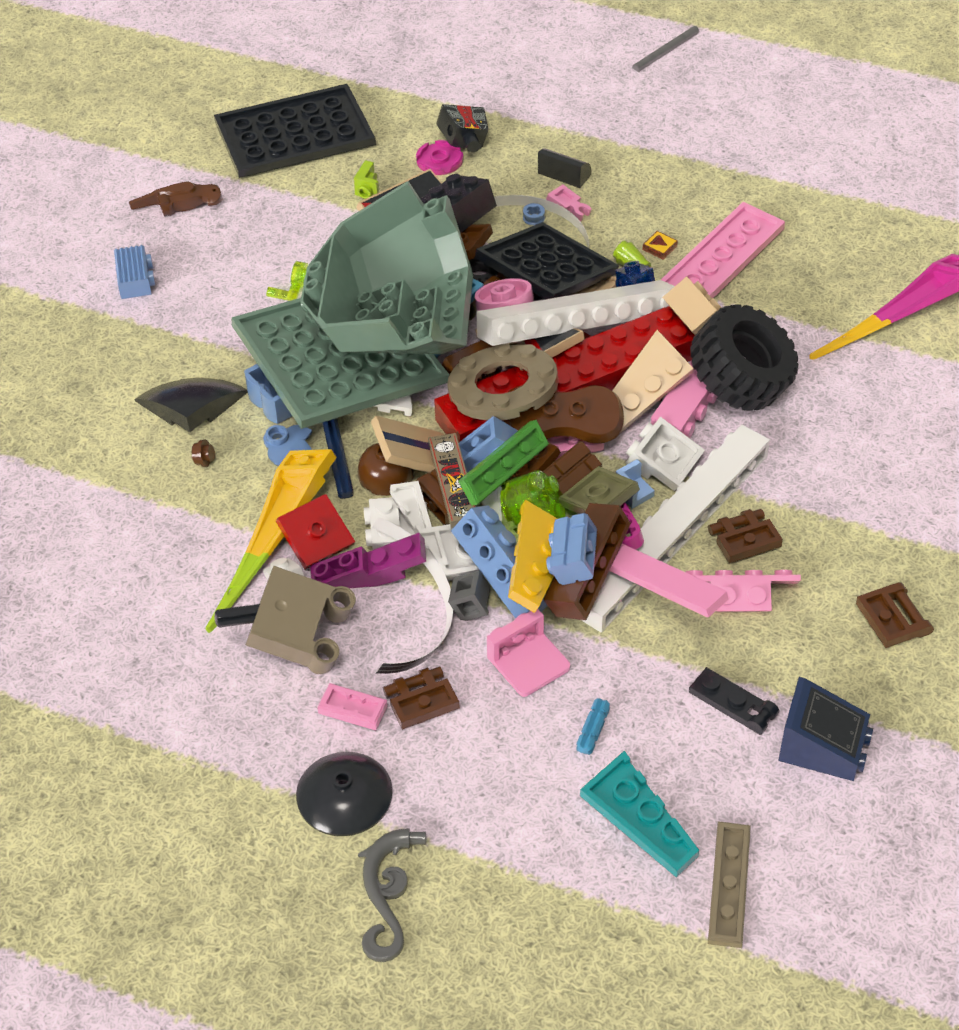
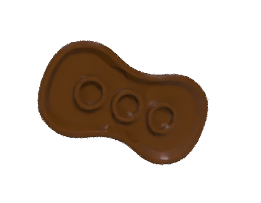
M523 385L517 386V387H515V388L509 390L508 392L515 391L516 389L522 387ZM591 385L569 392H555L550 400L540 408L535 410L531 407L527 411L519 412L520 417L502 420L518 431L529 421L537 420L546 439L568 436L589 443L601 444L615 439L620 434L624 423V412L621 400L615 392L603 386Z

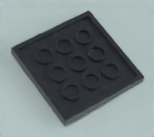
M544 222L477 248L475 253L476 259L483 262L485 266L500 272L505 278L528 281L532 285L533 293L542 297L543 300L572 295L616 275L619 268L618 264Z

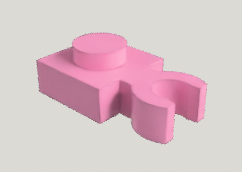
M563 184L550 192L546 200L554 202L570 211L580 222L584 214L589 216L592 210L587 204L580 203L581 197Z

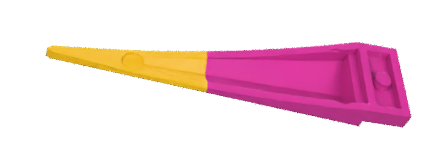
M950 254L933 262L886 305L845 334L812 352L809 355L810 359L820 358L959 292V255Z

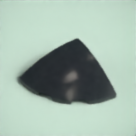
M187 378L154 387L134 400L173 426L176 423L188 432H192L205 420L211 423L246 395L248 391L240 385L225 380Z

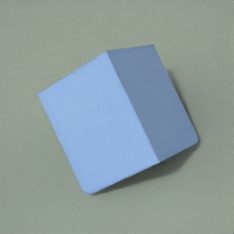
M638 459L616 471L617 474L638 482L640 490L626 501V504L631 509L655 495V490L641 478L642 463Z

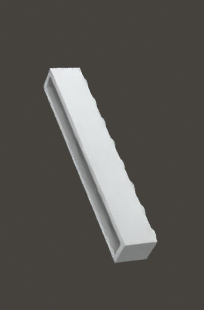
M658 280L477 311V337L494 346L561 334L574 328L583 330L632 321L669 306L662 297L675 286Z

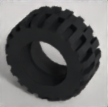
M741 304L724 306L715 312L694 336L691 346L692 366L698 372L697 378L699 381L704 382L706 385L705 389L710 394L713 392L717 396L716 399L722 403L727 402L730 407L735 409L741 407L744 411L761 410L766 406H770L796 379L799 363H797L798 353L794 351L795 344L793 340L788 338V332L777 324L778 321L773 317L769 318L766 316V312L760 309L756 311L752 306H741Z

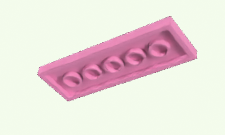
M742 202L661 280L676 286L687 276L693 284L698 281L708 292L709 296L714 298L784 230L785 221Z

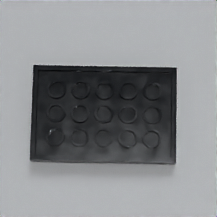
M348 84L214 115L215 124L239 178L376 145V138Z

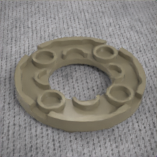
M505 343L480 350L460 359L449 375L447 387L451 402L457 406L458 411L466 416L480 420H489L494 416L500 420L520 417L519 412L527 411L531 407L536 410L549 401L558 387V372L554 360L534 345H509ZM510 365L517 366L522 371L523 369L526 370L529 376L522 387L504 394L486 393L476 386L477 379H481V374L492 373L498 366H502V369Z

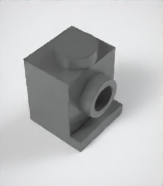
M478 570L453 578L448 603L460 620L469 621L487 616L489 613L486 606L490 585L481 571Z

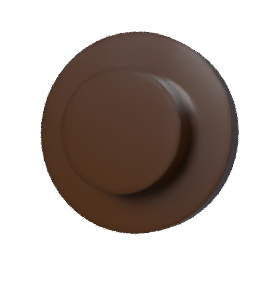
M206 439L199 440L198 443L193 444L191 451L193 462L202 467H209L210 461H213L215 458L213 445Z

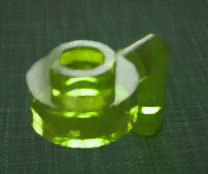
M301 261L294 263L289 291L268 287L266 296L288 301L297 299L300 288H303L308 263Z

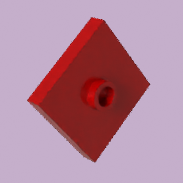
M327 494L278 517L275 521L304 570L355 543L354 538Z

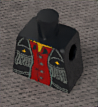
M442 104L436 125L448 143L453 147L467 148L471 153L477 152L482 148L488 133V123L484 107Z

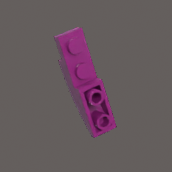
M416 533L369 552L362 546L311 565V579L333 587L344 586L349 589L376 587L406 578V569L426 562L425 539L420 533Z

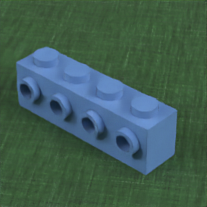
M489 505L471 508L451 532L513 616L517 618L522 613H528L529 609L508 598L511 572L516 557L514 556L515 546L517 545L515 536L505 528L499 520L497 512L490 508ZM542 600L538 607L540 612L548 606L544 600Z

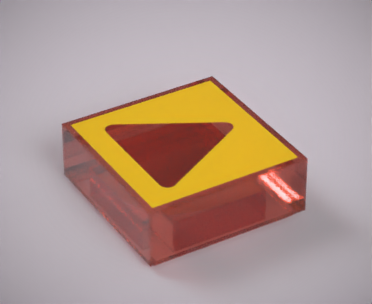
M656 231L643 243L642 250L664 260L677 247L678 240Z

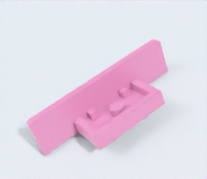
M700 570L685 571L692 576L727 591L729 600L715 612H771V584H797L801 581V575H792V570H775L774 575H763L762 570H746L745 575H733L732 570L715 571V575H703V571Z

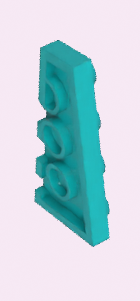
M623 751L580 789V797L677 878L699 857V849L676 818L670 816L665 809L664 802L658 795L655 796L647 785L646 778L640 770L637 771L630 762V757Z

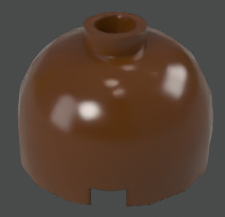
M375 443L368 447L359 458L357 473L359 482L364 489L366 488L375 495L390 496V485L412 482L414 471L412 468L386 462L379 443Z

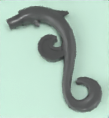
M410 828L393 830L381 836L364 851L358 853V857H366L363 864V881L367 895L394 933L393 943L386 947L379 946L376 943L377 936L385 931V927L382 924L372 926L363 935V952L369 959L375 962L391 961L403 950V930L386 900L401 897L405 893L408 884L405 871L399 867L386 868L382 872V877L390 882L381 884L378 880L379 866L384 857L392 851L393 855H396L401 848H410V845H426V831L410 832Z

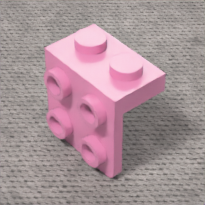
M539 609L535 613L529 611L528 613L520 614L514 621L494 629L487 636V658L522 697L532 694L570 670V662L545 636L544 615Z

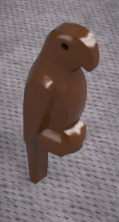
M186 181L156 189L149 194L129 201L131 210L151 205H160L162 213L166 217L171 216L175 212L195 209L203 202L208 203V206L217 205L222 202V194L218 185H201Z

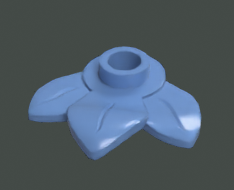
M281 425L269 427L263 440L268 448V458L270 461L279 466L289 451L312 450L305 441L311 435L312 430L307 427L301 429L299 425H293L289 428Z

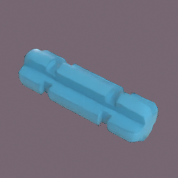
M600 698L594 700L591 707L592 711L589 712L581 731L582 734L576 743V750L578 752L588 755L593 752L594 743L598 740L605 723L604 719L607 718L610 710V703L607 700Z

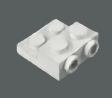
M660 417L654 425L649 422L639 436L643 438L641 443L637 440L633 442L626 452L630 457L625 463L629 464L638 459L642 463L641 475L648 480L653 475L675 491L705 450Z
M393 497L369 499V507L364 508L365 525L371 524V529L365 530L367 547L372 546L374 550L397 541L393 537L372 528L378 517L398 525L411 535L415 534Z

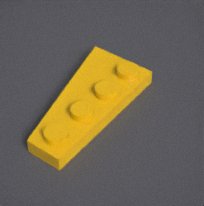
M525 499L520 507L521 521L517 529L519 536L514 550V556L516 557L511 572L508 598L535 613L554 577L547 569L546 560L547 557L551 556L552 549L549 544V534L553 533L554 522L557 518Z

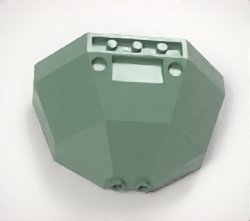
M407 181L342 221L309 263L300 298L301 306L305 312L311 315L340 352L444 354L467 345L473 273L448 196L446 195L438 199L434 198L423 204L410 182Z

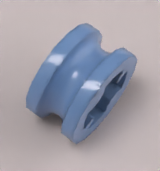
M531 203L523 208V220L526 224L536 225L545 220V209L542 205Z

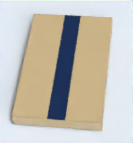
M377 415L373 418L371 424L386 462L428 473L435 469L428 438L444 435L443 433Z

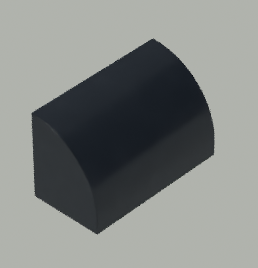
M546 148L538 152V174L577 188H581L591 176L592 170L589 163Z

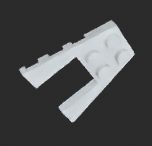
M419 481L390 485V494L414 533H420L423 536L425 547L435 557L448 581L453 580L454 577L479 570L451 532L453 528L450 527V524L436 527L431 526ZM500 485L480 502V506L489 505L490 508L497 512L499 520L502 522V487Z

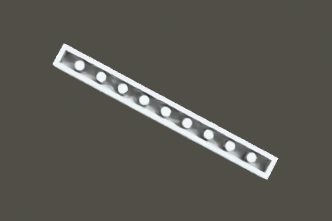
M741 425L734 433L730 432L725 438L724 443L710 453L708 460L703 465H698L693 471L692 476L678 486L675 494L670 499H665L662 502L658 512L653 517L649 516L645 520L641 528L644 543L636 550L667 564L767 458L770 439L744 425ZM609 571L587 620L581 621L602 633L644 587Z

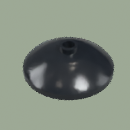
M337 752L315 761L303 773L296 790L297 806L303 819L317 831L332 836H352L369 830L385 816L392 801V783L385 768L375 759L357 752ZM340 781H348V782L345 783V784H339V783H338V782H340Z

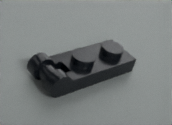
M708 667L702 671L689 687L690 694L759 735H762L767 729V722L774 720L780 712L778 706L772 701L760 699ZM753 709L758 712V715H751L749 713Z

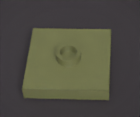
M598 466L560 496L559 501L562 507L582 514L585 513L589 503L621 506L636 494L640 488L638 482Z

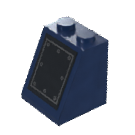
M799 677L784 727L778 761L854 781L856 771L863 773L867 754L861 752L863 745L869 747L874 728L867 727L870 714L810 680Z

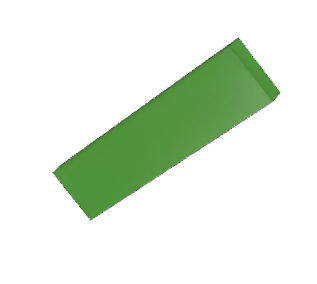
M537 420L529 421L458 480L471 505H478L549 445Z

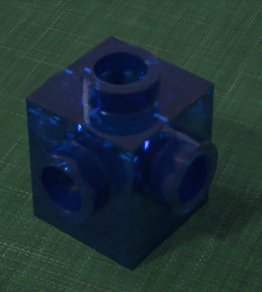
M639 261L627 262L624 264V267L615 270L616 287L655 281L653 268L641 264Z

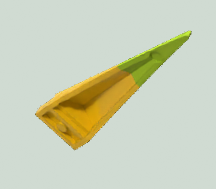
M332 449L289 451L275 471L265 505L246 552L216 610L232 607L283 539L284 535L275 522L276 519L310 502L325 483L323 476L329 471L330 466L337 458ZM215 612L205 627L208 633L217 627Z

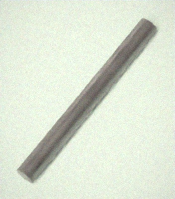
M693 26L635 63L632 69L640 72L699 33L698 27Z

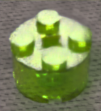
M535 470L508 480L503 484L506 487L500 492L502 511L507 522L513 521L517 528L513 529L516 533L518 524L521 521L520 507L525 499L557 519L565 517V510L559 501V484L553 475L547 476L544 472Z

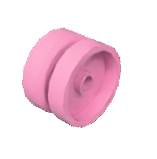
M503 279L491 282L477 290L474 296L478 311L533 302L534 298L532 285L523 279Z

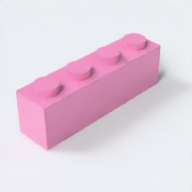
M694 370L692 374L666 395L652 415L651 424L654 425L662 417L688 438H691L696 421L704 419L707 405L709 403L713 404L717 396L713 392L710 394L705 389L706 385L704 382L699 381L697 378L698 372Z

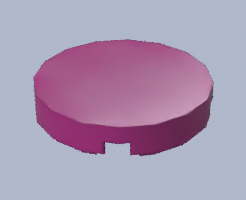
M437 140L435 144L430 145L429 142L425 143L416 153L417 166L422 171L431 169L435 175H445L456 171L461 167L464 160L460 147H453L446 140Z

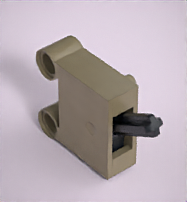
M273 566L260 604L216 610L215 623L219 628L253 623L245 644L246 646L306 666L315 674H325L335 664L339 656V647L330 638H321L316 642L313 641L322 611L329 621L334 623L344 622L355 605L356 597L354 592L347 587H333ZM334 602H340V603H342L345 607H344V608L338 607V606H336V604H335ZM317 653L325 654L329 660L319 658Z

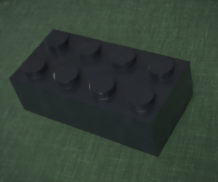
M460 174L449 175L446 181L439 186L431 188L428 194L420 198L423 204L431 199H438L447 195L450 199L460 233L497 206L489 179L477 178V176H461Z

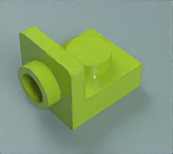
M367 160L363 162L354 177L355 195L363 199L379 193L377 173H374V162Z

